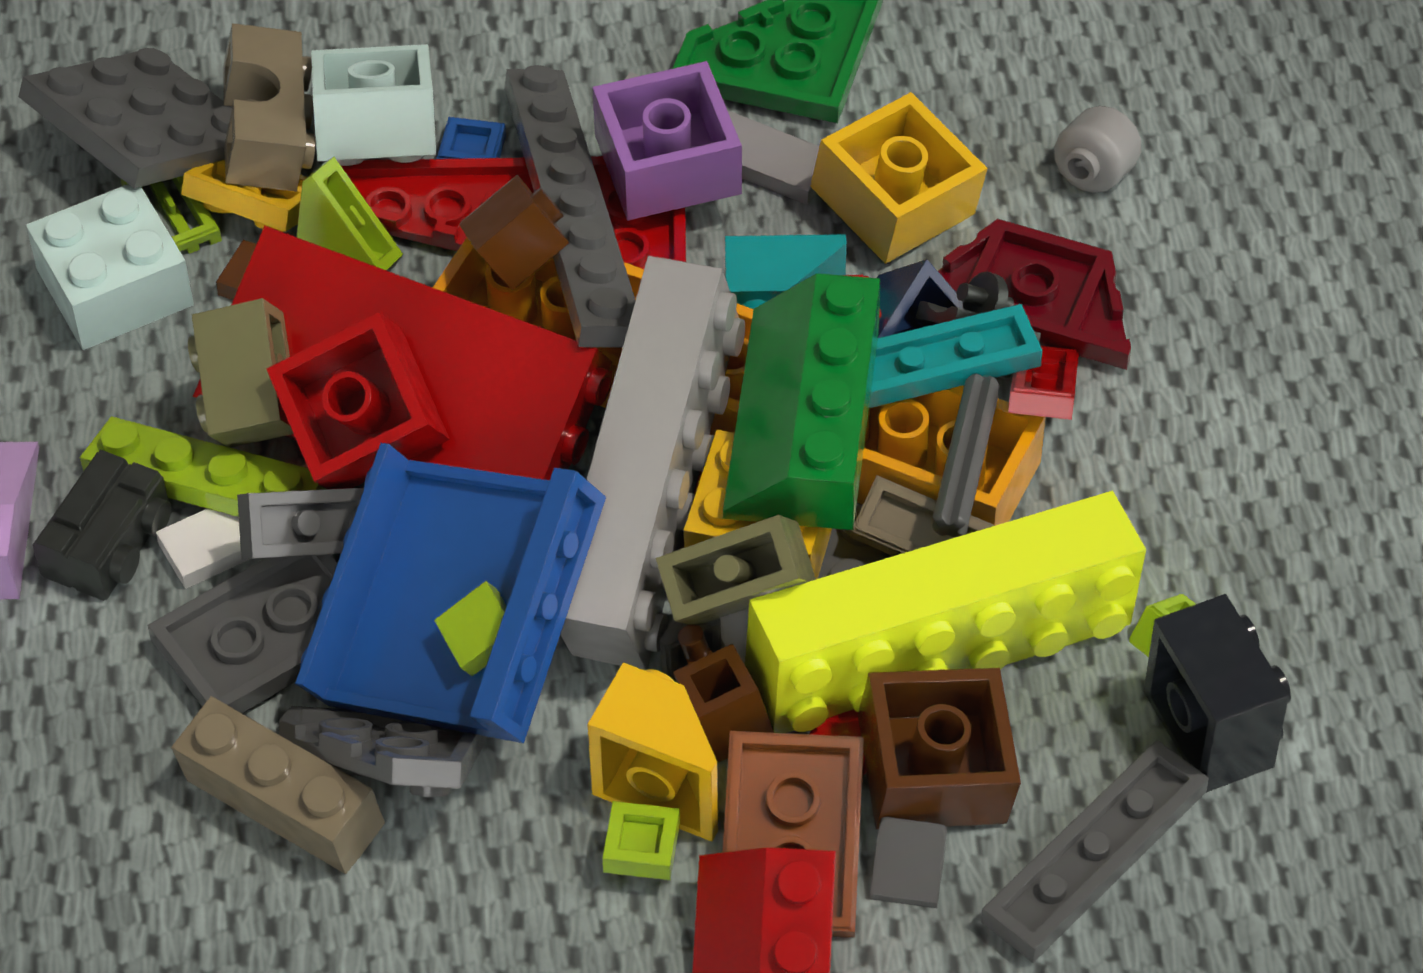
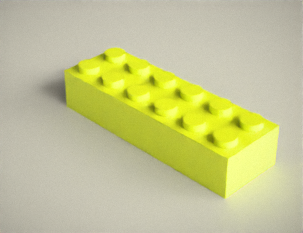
M1112 490L749 599L745 666L760 692L774 733L810 731L823 724L829 717L853 709L859 712L868 674L872 672L978 668L1002 669L1007 664L1033 656H1051L1061 651L1065 646L1092 637L1105 639L1116 635L1125 626L1131 624L1146 548Z

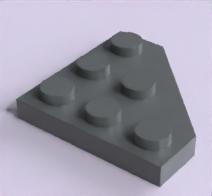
M291 706L280 719L279 725L280 736L323 761L350 770L358 776L371 777L391 785L410 786L411 794L422 797L447 796L451 794V788L461 789L485 745L486 736L338 708Z

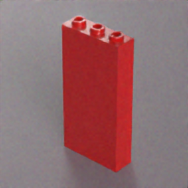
M265 225L231 304L235 305L263 298L284 313L290 356L377 312L382 313L399 326L405 335L450 440L410 459L413 461L550 480L554 468L568 470L570 464L575 465L582 458L589 439V431L586 429L588 420L594 406L603 404L612 385L613 373L609 370L612 361L598 348L578 347L577 341ZM199 380L192 396L195 399L203 395L201 380ZM294 434L285 436L297 441Z

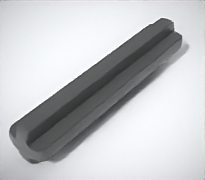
M976 373L969 376L965 381L933 514L934 521L932 527L940 536L949 535L956 538L967 533L999 396V383L992 376L983 377Z

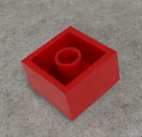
M380 312L266 368L314 482L328 490L350 489L364 483L369 469L373 466L380 443L390 444L410 460L450 440L402 329Z

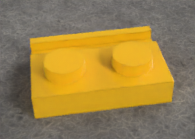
M225 160L195 167L185 172L181 195L203 202L204 208L212 212L234 213L253 220L254 224L260 229H263L265 225L278 231L286 232L298 224L302 182L307 177L300 174L297 191L225 183Z

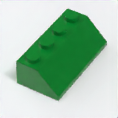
M816 273L754 308L724 499L723 519L759 522L776 515H781L797 521L799 526L854 530L879 333L880 278Z

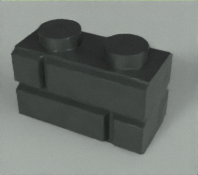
M100 450L97 452L32 545L40 575L43 578L69 588L73 587L79 592L100 600H107L118 582L126 584L134 576L140 560L139 551L150 535L157 537L156 532L165 528L169 522L171 503L168 501L163 476L157 470L135 462L132 465L128 464L126 459Z

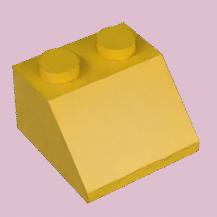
M623 662L587 724L592 795L609 802L618 801L680 808L679 829L713 842L718 833L717 760L685 686L676 683L671 677L661 671L654 669L642 670Z

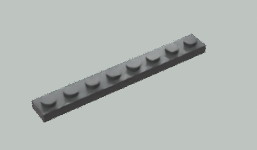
M533 65L525 69H507L504 90L533 191L535 192L541 187L564 215L556 224L569 241V244L554 255L553 260L578 347L623 348L636 300L564 70H554L542 65Z

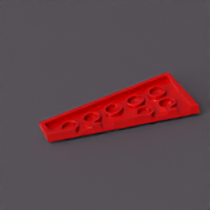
M591 156L623 262L642 269L645 268L648 256L686 262L685 207L627 221L603 156ZM524 157L420 159L407 163L392 160H364L356 165L341 166L391 236L458 251L467 237L459 225L461 221L516 175L534 193Z

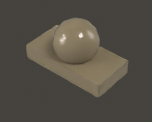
M877 475L854 523V530H851L850 538L896 556L946 541L953 537L949 535L940 536L933 530V514L936 500ZM971 515L966 534L995 525Z

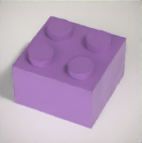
M707 61L592 87L595 137L627 221L742 194V145Z

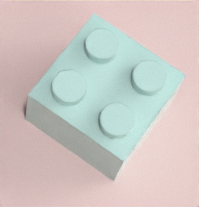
M428 44L311 50L317 161H328L335 157L341 166H351L359 164L368 158L389 157L392 161L407 163L420 160L424 155H436L433 86Z
M127 184L26 224L36 269L82 350L194 305L186 261L142 187L133 188Z

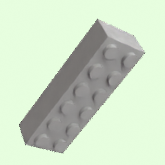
M654 256L647 257L586 479L606 496V500L560 634L573 656L619 666L624 662L642 670H647L652 651H661L660 639L668 627L667 614L662 613L667 595L655 558L679 550L683 530L694 500V491L699 472H703L714 438L713 435H709L715 413L723 414L728 403L730 378L726 377L725 373L730 356H739L745 336V320L740 319L736 310L737 297L736 294L730 292L722 268Z

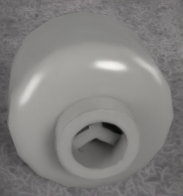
M1101 105L1087 108L1059 134L1054 146L1055 162L1060 173L1073 186L1091 193L1105 192L1113 188L1136 165L1141 154V138L1132 121L1115 108Z

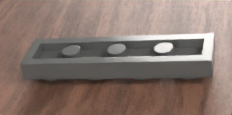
M1156 740L982 908L981 922L1034 963L1206 793L1209 778L1160 741Z

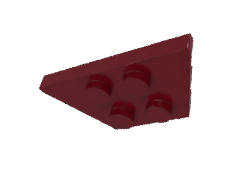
M996 219L978 232L974 241L958 246L943 257V266L938 272L956 292L960 284H969L972 278L980 272L988 271L1003 277L1007 283L1008 297L1014 300V305L1022 304L1033 330L1041 333L1040 345L1076 349V352H1079L1081 357L1127 370L1130 362L1131 344L1130 339H1126L1123 325L1124 309L1120 291L1115 285L1116 269L1112 251Z

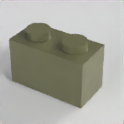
M261 298L191 314L194 335L188 338V352L194 369L200 373L203 394L196 399V410L200 425L206 433L208 432V436L231 448L294 434L266 368L290 357L284 313Z
M776 515L655 558L674 621L689 625H701L749 608V599L816 580L798 522L781 515Z

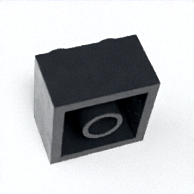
M1227 594L1154 619L1144 685V693L1182 758L1209 778L1206 793L1275 766L1279 742L1283 738V723L1287 704L1291 701L1290 686L1285 674L1277 665L1271 666L1259 648V638L1254 624L1248 616L1238 614Z

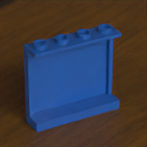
M380 443L373 466L366 475L364 491L352 525L345 534L343 550L331 584L324 593L322 609L310 643L302 655L300 671L295 684L329 707L524 744L606 496L574 470L554 468L550 480L408 460L390 444ZM488 581L499 591L507 607L487 666L475 675L470 676L460 668L434 620L482 583Z

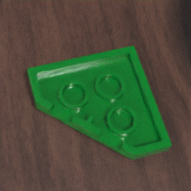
M766 0L738 11V20L712 30L709 24L688 31L672 69L707 61L724 100L838 124L883 0Z

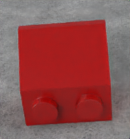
M764 847L699 855L692 973H831L836 851Z

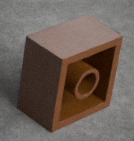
M1000 668L869 673L858 712V721L861 737H864L863 753L875 829H879L882 817L936 823L946 827L1007 824L1021 779Z

